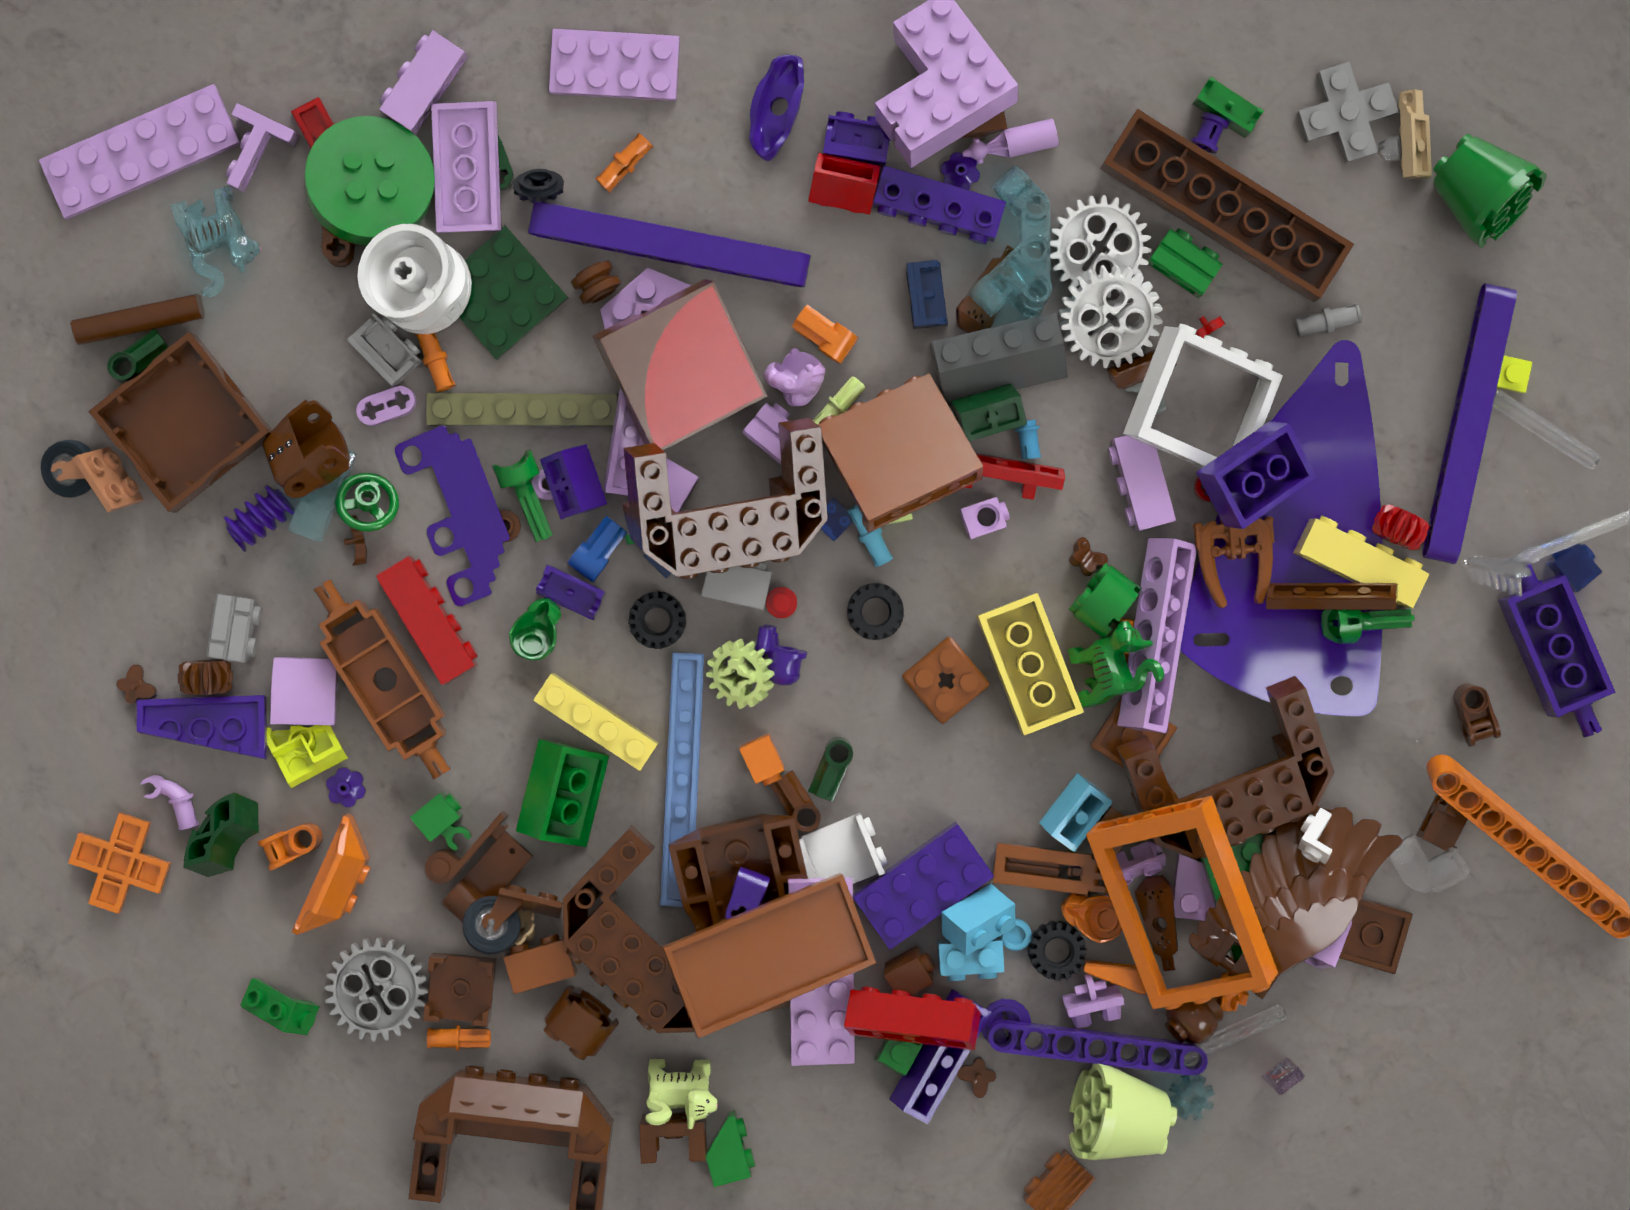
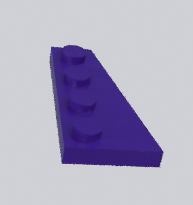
M265 695L137 700V732L267 760V697Z

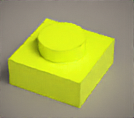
M1504 355L1497 388L1522 394L1526 393L1533 362Z

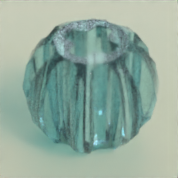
M1181 1075V1084L1176 1085L1172 1082L1168 1090L1176 1093L1174 1097L1169 1098L1171 1107H1180L1177 1116L1184 1120H1187L1191 1113H1193L1194 1121L1203 1118L1201 1111L1208 1109L1211 1112L1214 1106V1102L1207 1100L1215 1095L1213 1086L1210 1084L1204 1086L1206 1078L1201 1075H1195V1078L1191 1081L1189 1075ZM1193 1090L1198 1097L1192 1098L1191 1103H1189L1185 1096H1190Z

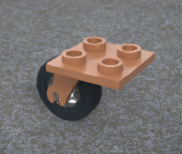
M63 440L51 445L42 456V478L47 487L59 496L77 497L93 489L107 512L128 507L144 500L139 492L137 483L128 476L122 466L120 457L110 447L92 451L80 441Z

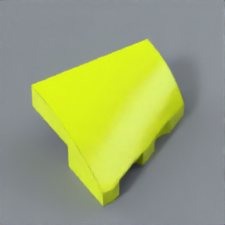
M297 725L290 726V730L276 731L267 728V745L291 788L348 759L330 725H314L309 728Z

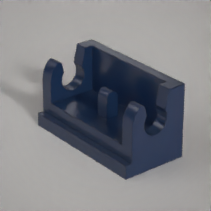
M938 260L906 263L905 269L913 329L948 325L940 262Z

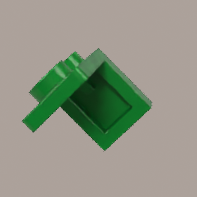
M256 978L251 979L240 1004L243 1009L280 1031L300 1035H308L320 1007L312 1001L290 998Z

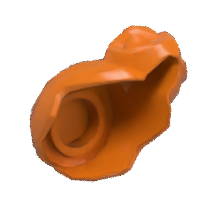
M1072 893L1061 904L1065 920L1070 925L1077 927L1090 940L1097 943L1112 941L1120 935L1122 928L1110 896L1095 895L1087 897L1086 895Z

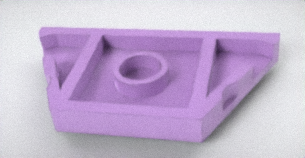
M647 268L600 309L604 327L607 329L631 317L634 302L657 306L664 299L691 285Z

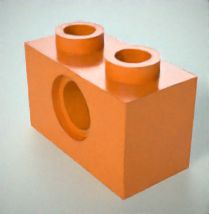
M769 733L740 746L739 750L755 784L762 781L763 785L767 786L781 779L780 772L785 771V767Z

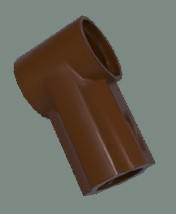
M793 770L782 776L778 781L770 784V787L788 815L794 816L798 830L810 832L818 827L821 821L820 811ZM804 808L813 810L816 815L815 823L809 827L801 825L797 819L799 811Z

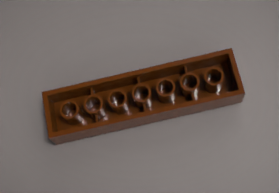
M1139 109L1132 115L1100 167L1102 171L1312 302L1322 297L1354 243Z

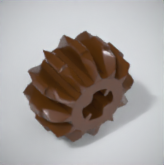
M226 660L186 661L179 665V673H177L178 683L180 684V691L184 694L208 695L225 693L232 689L233 671H231V663Z

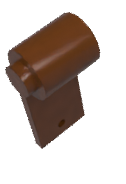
M502 811L462 858L450 849H441L433 853L425 863L426 876L434 883L443 884L449 882L462 870L490 836L495 840L501 836L508 827L507 824L505 826L501 824L508 814Z
M504 831L464 878L443 899L441 904L463 923L464 914L473 902L486 896L498 897L499 889H505L534 855L508 832ZM483 917L479 921V926L482 924Z

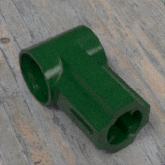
M153 329L123 352L113 354L108 360L107 370L118 382H128L140 375L169 346L158 331ZM123 361H130L132 364L131 371L125 376H120L117 371L119 364Z
M834 737L828 741L808 792L822 799L834 802L846 770L853 759V748L849 740L843 737ZM841 744L847 748L848 755L846 758L835 760L831 757L830 750L834 745Z

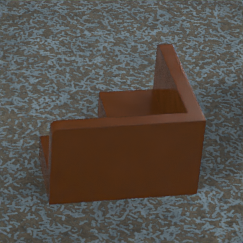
M1436 794L1416 836L1447 852H1451L1468 819Z

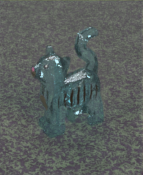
M229 186L214 190L216 214L203 218L202 213L205 211V206L201 199L189 207L185 200L170 205L176 225L184 235L191 256L192 267L196 273L209 277L212 281L208 287L202 290V294L205 297L216 296L222 291L224 285L223 274L217 267L204 262L205 255L222 246L229 245V258L232 265L237 266L239 271L243 273L245 272V265L253 262L255 256L261 252L259 242L251 240L246 236L243 221L231 206L234 195L232 188Z

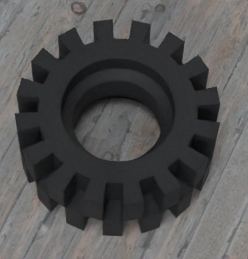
M651 592L642 595V597L634 602L629 612L628 624L631 634L639 643L648 648L662 649L673 645L682 636L686 627V614L681 603L672 595L664 592ZM653 608L664 609L670 617L668 628L661 633L650 631L645 624V616Z
M1050 921L1046 925H1040L1039 929L1032 933V939L1028 944V956L1039 974L1048 979L1052 978L1056 981H1061L1060 979L1071 978L1072 974H1077L1080 971L1081 965L1084 966V958L1087 955L1086 943L1081 934L1072 925L1062 921ZM1056 938L1065 940L1069 945L1068 957L1059 963L1051 962L1045 955L1046 945L1049 941Z

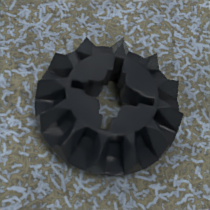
M547 169L526 171L517 176L513 181L514 194L518 195L522 201L530 200L531 203L536 201L545 203V200H555L557 195L563 193L564 180L562 176Z

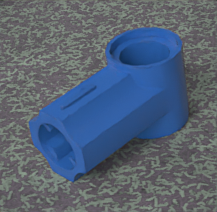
M606 516L593 531L586 542L583 541L567 564L593 583L608 564V558L628 532Z

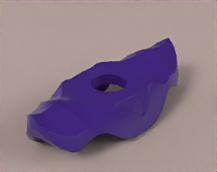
M786 54L773 59L766 75L759 82L752 99L749 140L755 152L766 161H771L777 155L788 138L799 112L804 88V65L802 58L797 55ZM777 99H786L788 103L786 112L782 115H774L772 112L773 103Z

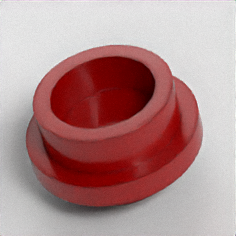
M774 588L767 595L766 608L776 618H787L797 608V597L789 588Z

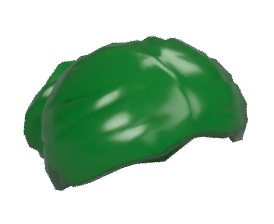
M550 598L534 601L527 608V612L518 617L509 632L510 646L513 651L526 660L538 661L545 659L554 651L556 646L557 632L555 626L558 620L561 619V611Z

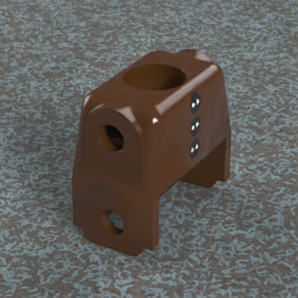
M304 400L290 411L263 441V449L273 478L283 488L285 494L291 498H302L330 484L350 469V458L345 438L338 426L332 421L331 412L316 400L309 402ZM311 414H319L318 417L313 420L308 419L309 415Z

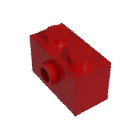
M818 153L808 202L825 207L830 206L849 210L853 213L870 215L881 166Z

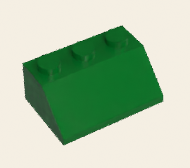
M538 739L516 832L542 841L587 847L610 755L564 743Z

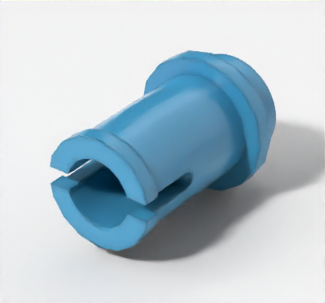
M1026 420L1027 425L1015 428V432H1018L1021 460L1040 458L1037 429H1040V425L1036 426V420Z

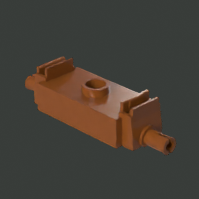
M331 579L324 582L323 586L316 587L313 591L318 595L329 613L327 615L328 618L318 624L326 636V639L321 641L320 645L387 751L397 748L404 760L413 755L419 756L433 780L451 769L450 766L447 765L435 746L438 744L436 740L446 735V729L440 721L446 714L381 611L377 608L370 610L367 604L360 599L351 604L349 602L345 604ZM359 612L365 618L347 628L338 636L333 628ZM384 667L392 669L397 676L395 686L388 691L380 689L375 681L377 672ZM432 725L436 731L435 733L410 749L404 742L405 740L415 737Z

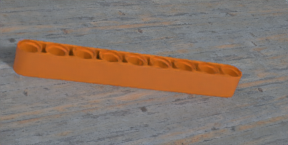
M1440 754L1428 761L1426 770L1436 794L1611 936L1620 939L1630 936V907L1625 899L1452 757Z

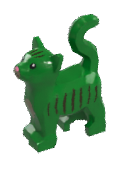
M1129 621L1119 622L1110 637L1098 639L1086 649L1082 647L1068 649L1071 664L1086 663V665L1093 667L1095 678L1085 680V684L1092 689V692L1089 693L1087 690H1082L1078 693L1082 708L1101 705L1116 695L1138 691L1145 685L1148 672H1152L1157 682L1163 680L1165 675L1164 669L1154 659L1144 660L1138 666L1133 679L1126 662L1125 653L1136 652L1153 645V642L1143 640L1139 631L1132 628Z

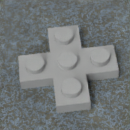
M1350 61L1319 71L1317 74L1326 102L1297 112L1306 143L1337 134L1345 163L1376 154L1378 149L1369 123L1396 115L1399 112L1390 83L1359 91Z

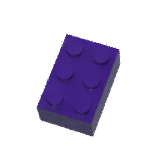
M1269 421L1196 472L1223 525L1238 529L1246 528L1317 478L1290 424Z

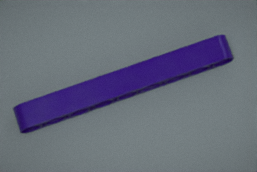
M543 202L533 203L528 234L536 237L794 287H805L811 259L810 255L802 252Z
M1484 283L1480 289L1428 522L1430 527L1423 545L1422 554L1424 558L1456 564L1460 556L1516 303L1517 291L1514 289Z

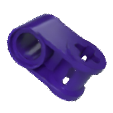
M740 867L726 910V920L732 918V910L738 911L740 906L746 908L745 912L758 907L763 901L771 877Z

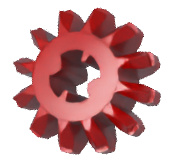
M1390 504L1382 506L1380 512H1377L1372 530L1377 536L1394 545L1408 550H1418L1421 544L1424 543L1430 526L1427 521L1416 514Z

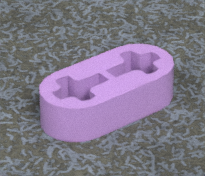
M404 386L387 389L360 400L356 408L357 417L366 425H380L411 413L416 407V396L413 391ZM399 392L410 398L409 401L405 402V409H402L399 405L389 407L388 403L397 400V393ZM368 403H371L374 407L384 405L385 409L376 412V419L374 420L363 414L368 409Z

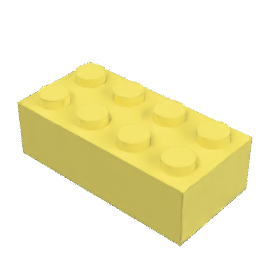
M1038 593L1028 595L976 616L1022 735L1025 736L1084 713Z

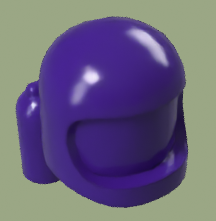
M767 624L760 626L755 650L758 651L763 648L765 652L762 657H765L767 654V659L772 660V663L767 666L768 670L774 672V676L770 680L775 684L783 686L796 683L800 678L802 659L807 657V651L779 645L778 633H776L777 627Z

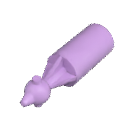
M1053 118L1003 130L986 144L976 137L973 138V143L970 147L964 150L962 154L963 157H972L980 164L983 163V158H985L987 153L1011 158L1058 147L1059 141Z

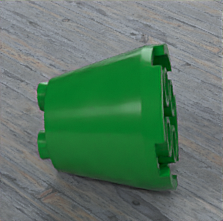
M1468 133L1459 140L1456 145L1457 150L1449 158L1447 156L1442 157L1434 166L1433 171L1437 175L1433 180V185L1468 237L1479 247L1483 248L1487 243L1485 240L1491 237L1496 241L1518 221L1529 208L1527 204L1532 199L1533 195L1531 193L1534 189L1537 192L1542 189L1547 175L1537 165L1483 139L1472 137Z

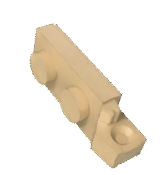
M1414 89L1399 92L1398 108L1400 109L1401 121L1399 133L1402 143L1401 167L1403 178L1430 179L1432 177L1429 115L1424 114L1423 91Z

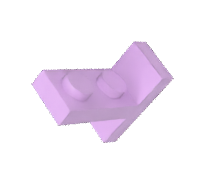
M236 103L231 115L237 120L253 127L251 132L247 131L242 138L240 148L243 150L238 160H233L229 165L226 177L229 178L227 181L228 185L244 193L271 136L295 147L299 135L294 130Z

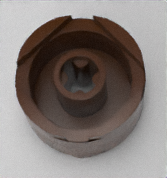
M568 986L545 1016L546 1027L544 1032L555 1041H563L570 1046L569 1050L575 1057L585 1060L587 1056L597 1055L619 1025V1021L615 1018L612 1022L608 1017L611 1010L599 999L584 990L580 994L574 993L572 991L575 987Z

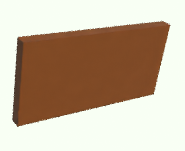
M842 873L830 876L662 946L698 1039L876 964Z

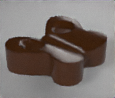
M1084 537L1079 538L1074 543V554L1069 558L1070 564L1080 567L1081 572L1085 576H1091L1096 569H1100L1108 562L1106 554L1091 551L1089 541Z
M132 665L127 672L126 678H121L116 683L118 689L125 691V700L129 704L136 703L139 698H152L157 694V689L153 685L144 682V669L141 665Z
M980 1057L975 1058L971 1065L961 1066L957 1073L959 1079L972 1084L973 1093L977 1098L984 1097L988 1089V1083L996 1079L995 1072L987 1069L984 1060Z

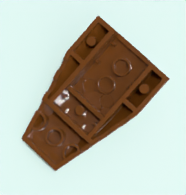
M754 815L698 828L668 844L682 905L694 924L696 932L726 920V910L740 867L771 877L763 901L759 906L787 895L788 879H808L794 816ZM740 906L738 911L732 910L731 916L734 917L744 913L746 908ZM790 1000L762 1012L790 1006Z

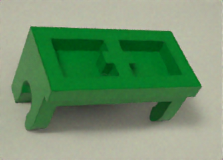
M1212 76L1209 77L1193 102V105L1200 110L1217 115L1228 121V128L1244 138L1251 133L1255 123L1264 112L1263 109L1242 98L1216 81Z

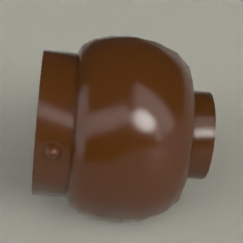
M1214 998L1202 1004L1188 1002L1183 1003V1005L1176 1009L1166 1010L1168 1021L1165 1025L1170 1034L1179 1042L1183 1043L1186 1040L1189 1043L1199 1044L1205 1042L1214 1034L1218 1022L1223 1019L1224 1014Z

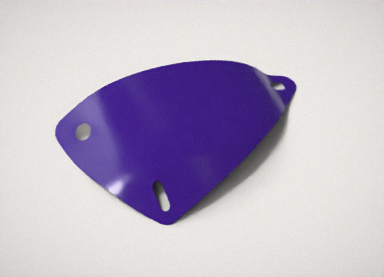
M1341 340L1332 346L1308 378L1271 420L1290 424L1317 478L1260 517L1262 521H1264L1266 516L1273 517L1275 543H1273V568L1270 583H1353L1293 554L1309 519H1320L1321 516L1327 517L1338 523L1337 529L1348 533L1349 530L1356 531L1367 537L1365 542L1376 547L1377 543L1383 545L1382 538L1377 536L1372 530L1377 512L1381 510L1373 422L1361 353L1357 345L1352 341ZM1335 362L1348 363V383L1344 386H1339L1335 382ZM1219 515L1215 519L1216 525L1221 524ZM1255 535L1247 536L1245 539V544L1251 545L1256 543ZM1222 538L1214 539V546L1223 548V546H1226L1225 541ZM1252 552L1246 554L1244 559H1238L1236 556V559L1228 560L1227 556L1224 555L1215 557L1218 578L1227 600L1226 607L1218 608L1208 591L1199 561L1190 587L1180 648L1184 655L1219 680L1268 702L1270 700L1265 687L1296 676L1307 689L1314 713L1335 716H1364L1374 710L1378 701L1382 630L1362 631L1361 637L1357 642L1339 644L1323 635L1321 615L1324 610L1266 609V598L1263 604H1256L1254 602V594L1258 576V553L1254 554ZM1360 610V611H1361V612H1364V611H1381V610ZM1332 620L1333 626H1339L1338 620ZM1225 633L1229 636V643L1225 646H1197L1194 644L1193 639L1197 634ZM1339 676L1348 677L1353 683L1352 691L1347 695L1335 694L1331 690L1333 679Z

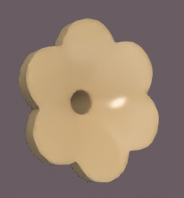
M520 910L518 912L521 926L519 936L514 943L516 945H521L525 939L530 941L535 936L534 913L530 910L525 912Z

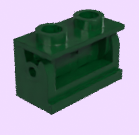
M1012 384L951 401L954 416L969 442L1027 425L1021 395Z

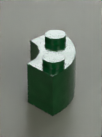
M231 793L211 805L205 811L207 817L201 823L198 830H192L185 850L183 868L206 877L232 871L234 869L235 857L242 844L249 837L259 833L258 802L237 793Z

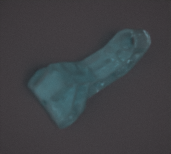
M1014 165L991 188L994 189L1001 200L1006 201L1009 210L1018 218V246L989 274L980 279L969 291L968 295L990 317L1009 301L1023 316L1034 318L1043 312L1052 292L1050 282V201L1047 195L1021 168ZM1035 203L1040 206L1042 212L1040 214H1032L1027 210L1026 205ZM1037 247L1042 252V256L1040 258H1032L1027 254L1026 249ZM1030 294L1036 295L1038 298H1034Z

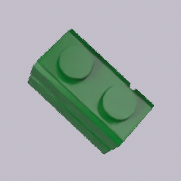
M1170 228L1148 259V265L1199 298L1204 294L1223 264L1218 261L1220 256L1206 246L1200 249L1191 243L1193 237L1184 230L1178 228L1175 232Z

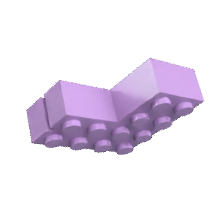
M928 0L893 22L894 41L919 73V76L875 102V115L878 124L891 141L895 140V147L911 168L1018 102L1017 82L955 0Z

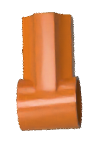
M809 305L804 307L791 326L796 332L816 344L823 354L838 364L843 362L859 339L850 330L837 322L834 324Z

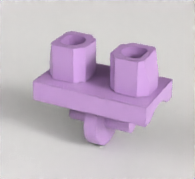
M1084 974L1085 984L1074 986V993L1062 995L1068 1017L1072 1018L1075 1027L1078 1029L1092 1024L1091 1012L1101 1010L1105 1021L1120 1019L1121 1005H1125L1118 985L1113 983L1106 985L1105 980L1093 982L1090 974Z

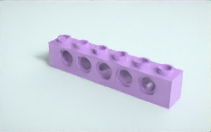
M1148 538L1140 586L1142 589L1139 592L1134 629L1139 631L1143 640H1150L1153 642V645L1129 653L1128 667L1134 679L1138 666L1146 659H1154L1161 664L1165 675L1161 682H1157L1152 672H1148L1145 685L1141 689L1122 695L1117 726L1139 731L1167 733L1197 551L1195 544L1177 539Z

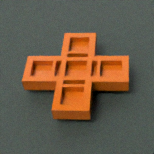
M120 812L109 841L83 832L78 833L68 863L98 873L88 904L119 914L122 911L130 885L158 894L162 892L171 862L142 853L152 822Z

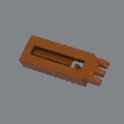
M1003 842L997 843L993 883L1088 895L1089 891L1108 893L1105 885H1099V880H1103L1096 860L1093 859V854ZM1060 864L1081 867H1068L1067 872L1068 876H1080V881L1059 878Z

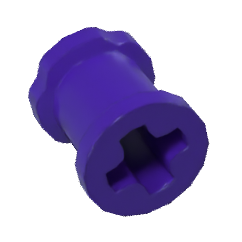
M1203 112L1201 116L1203 122L1197 136L1192 137L1191 142L1206 152L1217 153L1218 147L1216 145L1223 129L1228 128L1229 122L1217 115Z

